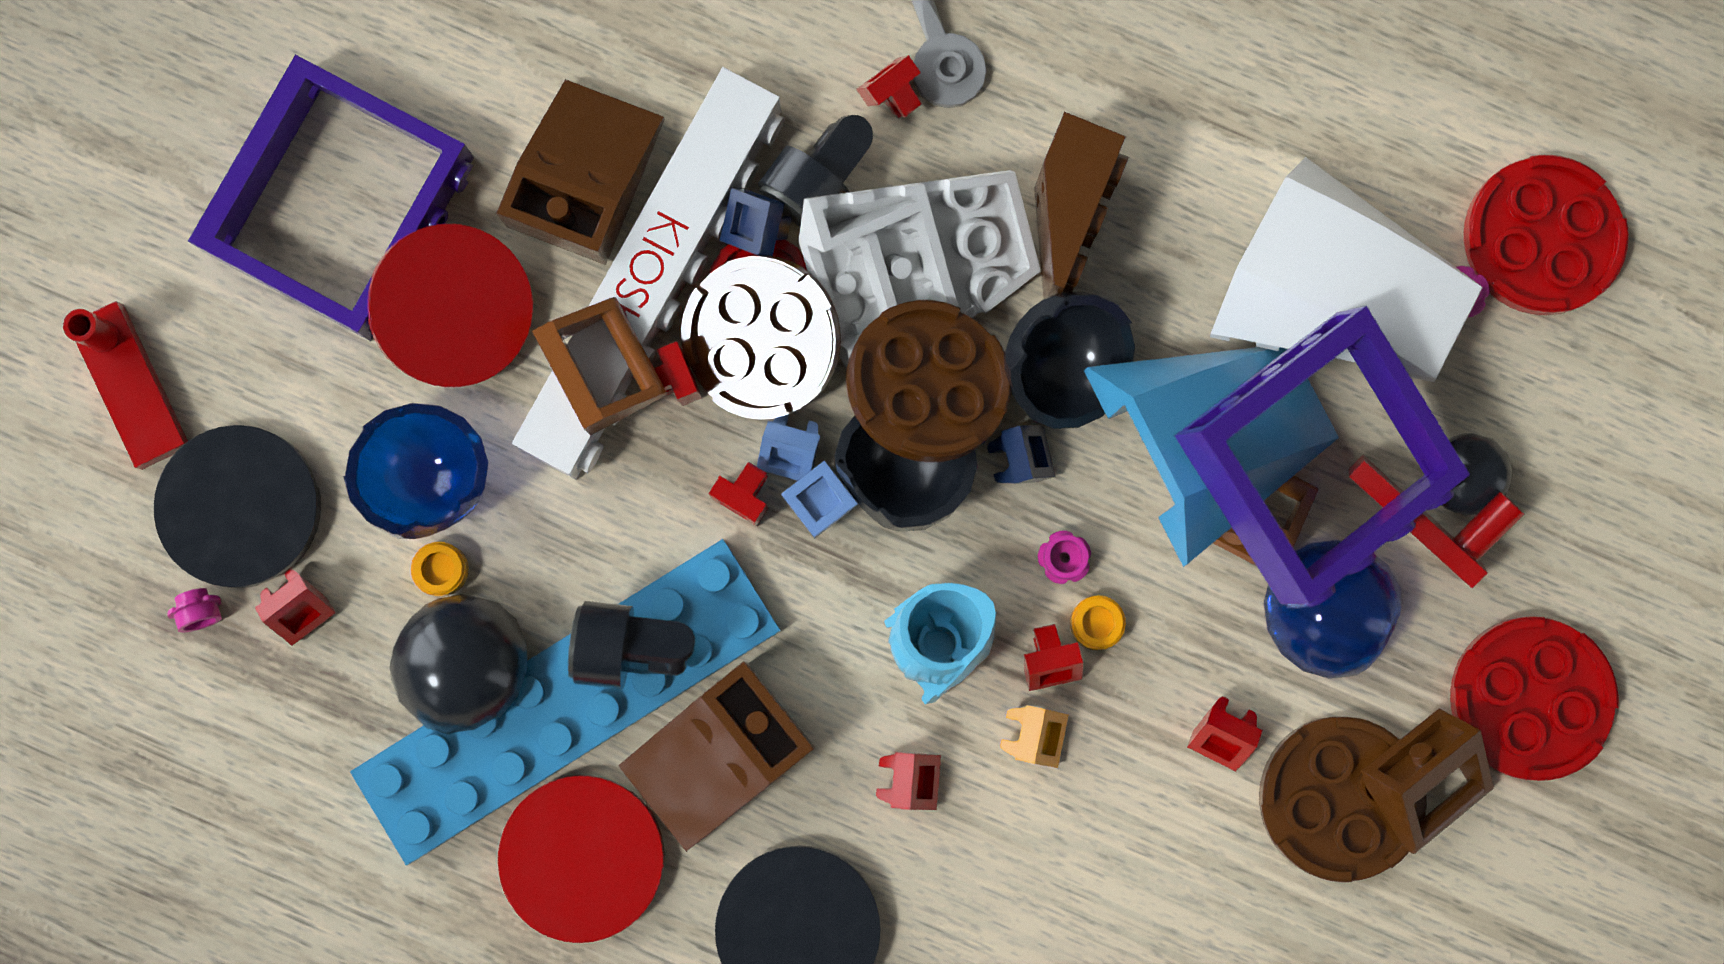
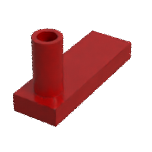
M114 301L94 312L85 309H75L69 312L63 321L64 333L69 339L76 342L134 467L143 470L174 455L180 447L188 442V439L124 305Z
M1364 455L1348 469L1349 477L1382 507H1385L1403 492L1401 488ZM1499 492L1455 537L1426 511L1414 520L1416 526L1410 533L1468 586L1473 588L1488 574L1484 564L1479 559L1525 514L1502 492Z

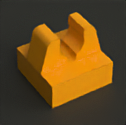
M1029 705L1022 708H1011L1007 711L1006 718L1019 721L1022 724L1019 740L1001 739L1000 747L1003 751L1014 756L1015 760L1058 768L1069 714Z

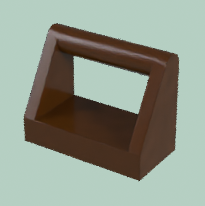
M1440 708L1362 770L1367 790L1402 845L1412 854L1420 851L1494 789L1481 730ZM1457 768H1460L1467 782L1418 822L1414 804Z

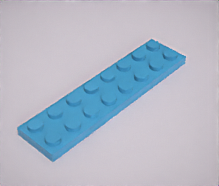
M721 539L618 604L633 606L634 617L681 622L692 629L695 635V651L687 660V668L682 674L672 676L628 672L625 686L622 690L574 684L573 678H569L568 654L571 636L569 634L527 661L528 670L519 695L500 718L496 717L475 730L450 733V735L428 729L423 725L350 771L406 866L781 632L724 539Z

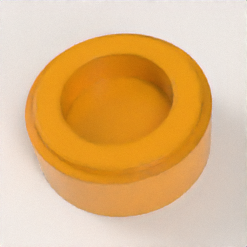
M445 542L426 544L417 551L411 563V575L416 586L424 593L437 597H445L456 593L463 587L468 577L469 568L465 555L457 547Z
M1097 595L1083 599L1074 607L1070 616V630L1074 639L1083 647L1091 650H1103L1114 646L1123 636L1126 627V619L1122 608L1117 602L1106 596Z

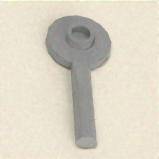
M912 0L927 40L915 55L914 63L921 73L913 79L914 85L921 96L933 105L944 108L963 106L973 100L983 86L986 74L984 56L978 46L965 36L953 33L946 34L934 0Z

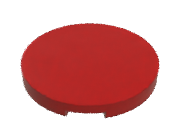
M1537 155L1502 168L1480 187L1472 199L1466 214L1463 232L1464 247L1470 267L1474 269L1476 275L1484 276L1489 285V293L1495 299L1512 309L1527 314L1558 315L1586 305L1609 288L1618 276L1625 261L1629 236L1627 218H1623L1616 199L1605 185L1607 181L1600 174L1583 163L1570 158L1555 155Z
M438 224L415 230L395 242L385 252L371 276L367 309L368 322L374 340L385 357L396 368L418 381L440 387H464L480 383L495 376L508 366L526 341L533 315L532 291L526 272L519 260L505 244L480 229L461 224Z
M1533 616L1497 623L1479 634L1467 646L1459 658L1453 673L1450 703L1453 716L1481 730L1490 768L1513 778L1545 781L1571 775L1584 768L1604 749L1603 744L1611 730L1615 709L1619 708V695L1612 667L1602 650L1590 637L1562 622Z
M592 775L569 776L554 780L537 788L521 801L513 811L500 839L498 873L509 904L531 928L559 941L570 943L595 942L623 931L633 924L648 908L662 878L665 860L664 843L659 825L653 813L633 791L602 777Z

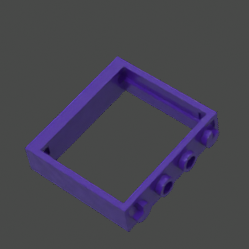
M295 54L188 242L213 258L371 342L373 335L368 322L367 308L368 292L372 277L353 310H350L232 247L234 241L321 90L441 153L387 250L395 242L415 230L438 224H446L448 211L445 209L455 191L461 193L467 187L469 182L466 178L474 166L471 164L474 156L464 143Z
M1367 306L1335 313L1174 435L1280 604H1308L1311 607L1327 600L1336 591L1335 583L1347 574H1353L1368 567L1375 561L1376 555L1374 552L1386 542L1398 540L1410 533L1415 528L1416 523L1414 520L1426 510L1435 509L1448 502L1455 495L1453 488L1470 475ZM1348 349L1425 475L1306 569L1226 441L1340 353Z

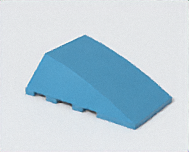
M1253 347L1092 366L1084 370L1108 419L1128 411L1175 505L1158 518L1183 567L1232 528L1174 435L1288 350L1286 348L1279 347V351ZM1307 379L1226 442L1264 501L1335 442L1339 436L1309 379Z

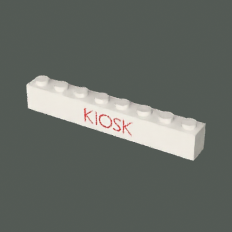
M724 67L719 72L589 304L591 306L616 297L651 363L656 353V350L650 348L660 329L667 332L672 327L682 306V303L676 301L686 282L694 285L700 277L708 259L702 253L711 237L714 236L718 239L721 237L731 188L748 189L759 168V164L754 162L763 144L771 146L774 143L785 120L784 117L780 116L781 105L779 96ZM602 319L572 335L567 345L599 406L603 407L628 397L624 393L634 376L604 320ZM552 370L511 444L577 480L582 470L589 473L596 464L603 449V444L599 443L598 440L604 429L591 436L583 429Z

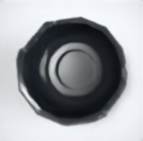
M1464 433L1449 439L1470 475L1453 488L1455 495L1442 506L1454 513H1461L1466 516L1477 515L1499 492L1506 496L1510 490L1513 470L1509 456L1494 439L1478 434Z

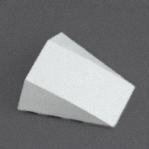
M1305 157L1285 177L1239 262L1210 337L1229 341L1231 337L1256 342V347L1279 351V347L1286 349L1292 347L1335 313L1367 306L1409 376L1415 379L1435 382L1482 290V286ZM1348 349L1335 357L1336 359L1355 362Z
M1007 170L804 199L798 241L808 272L825 288L835 306L841 330L839 357L846 369L852 349L861 333L883 311L890 307L909 301L934 300L960 307V312L973 318L981 311L984 313L990 311L1041 272L1015 171Z

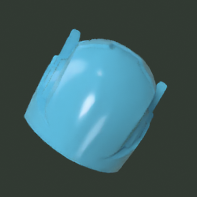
M956 583L929 584L894 609L895 613L884 621L887 628L892 627L888 643L891 646V652L898 668L904 673L906 679L917 682L923 688L924 694L921 699L924 704L936 702L950 688L961 683L989 655L995 638L996 612L993 601L986 593L976 588Z

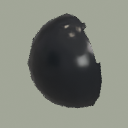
M1086 292L1058 293L1048 296L1034 305L1017 323L1009 337L1004 353L1005 373L1010 384L1011 393L1017 403L1032 420L1053 429L1079 428L1103 417L1105 412L1084 370L1092 366L1133 362L1135 344L1130 326L1132 324L1131 320L1118 304L1096 294Z
M856 416L842 430L834 455L837 472L855 501L878 524L897 532L926 530L949 518L970 493L978 466L975 450L963 457L945 462H920L896 455L878 444L864 430Z
M463 594L438 598L429 602L408 620L393 647L390 674L398 700L410 714L428 729L448 735L454 732L475 730L496 717L500 718L518 697L528 670L527 641L517 619L497 602Z

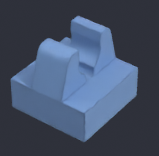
M789 414L776 417L773 422H767L762 437L757 467L763 471L798 481L813 470L820 435H818V424L813 421L808 422L806 431L787 426Z
M825 461L781 493V496L814 539L858 506V503Z

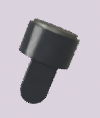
M845 115L826 128L813 146L814 149L808 155L792 146H785L759 181L760 194L785 203L782 215L792 217V222L800 227L804 199L849 193L848 188L843 183L872 144L873 130L870 123L859 115Z
M584 601L582 606L577 607L573 620L568 654L569 678H573L574 684L621 690L625 686L628 672L677 676L686 670L687 660L695 651V635L689 626L681 622L634 617L633 606Z

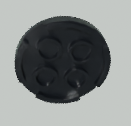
M231 425L205 431L186 442L166 464L160 475L154 496L155 527L168 555L189 575L200 581L222 587L248 588L259 586L258 584L279 576L293 564L296 565L309 549L320 521V490L316 485L309 465L299 453V450L285 439L269 431L251 426Z
M798 845L778 848L748 862L727 886L721 898L715 920V942L721 964H874L880 943L881 929L878 907L865 879L850 863L840 856L812 846Z

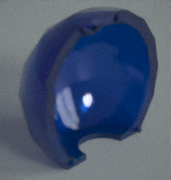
M410 403L384 410L362 426V432L349 450L346 472L343 478L350 502L369 524L397 539H419L441 532L470 514L483 498L489 462L482 438L464 417L442 406Z
M1341 541L1312 542L1295 552L1307 569ZM1377 556L1375 561L1359 572L1347 574L1335 583V593L1324 602L1309 607L1308 604H1280L1270 586H1267L1263 602L1267 631L1280 653L1303 672L1328 679L1357 676L1370 668L1382 653L1396 627L1403 601L1401 587L1389 565Z

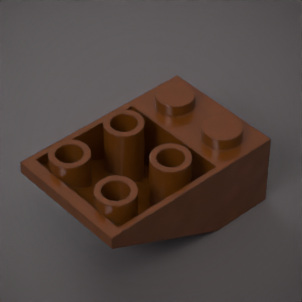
M565 79L519 158L496 212L507 228L606 265L665 121L664 116Z
M1065 111L1034 187L1043 299L1058 293L1073 292L1074 288H1076L1088 259L1087 256L1080 254L1079 250L1081 246L1091 248L1109 208L1099 203L1101 197L1107 200L1111 199L1129 159L1128 156L1119 153L1126 136Z
M743 661L618 766L687 852L810 753L815 746L751 666Z

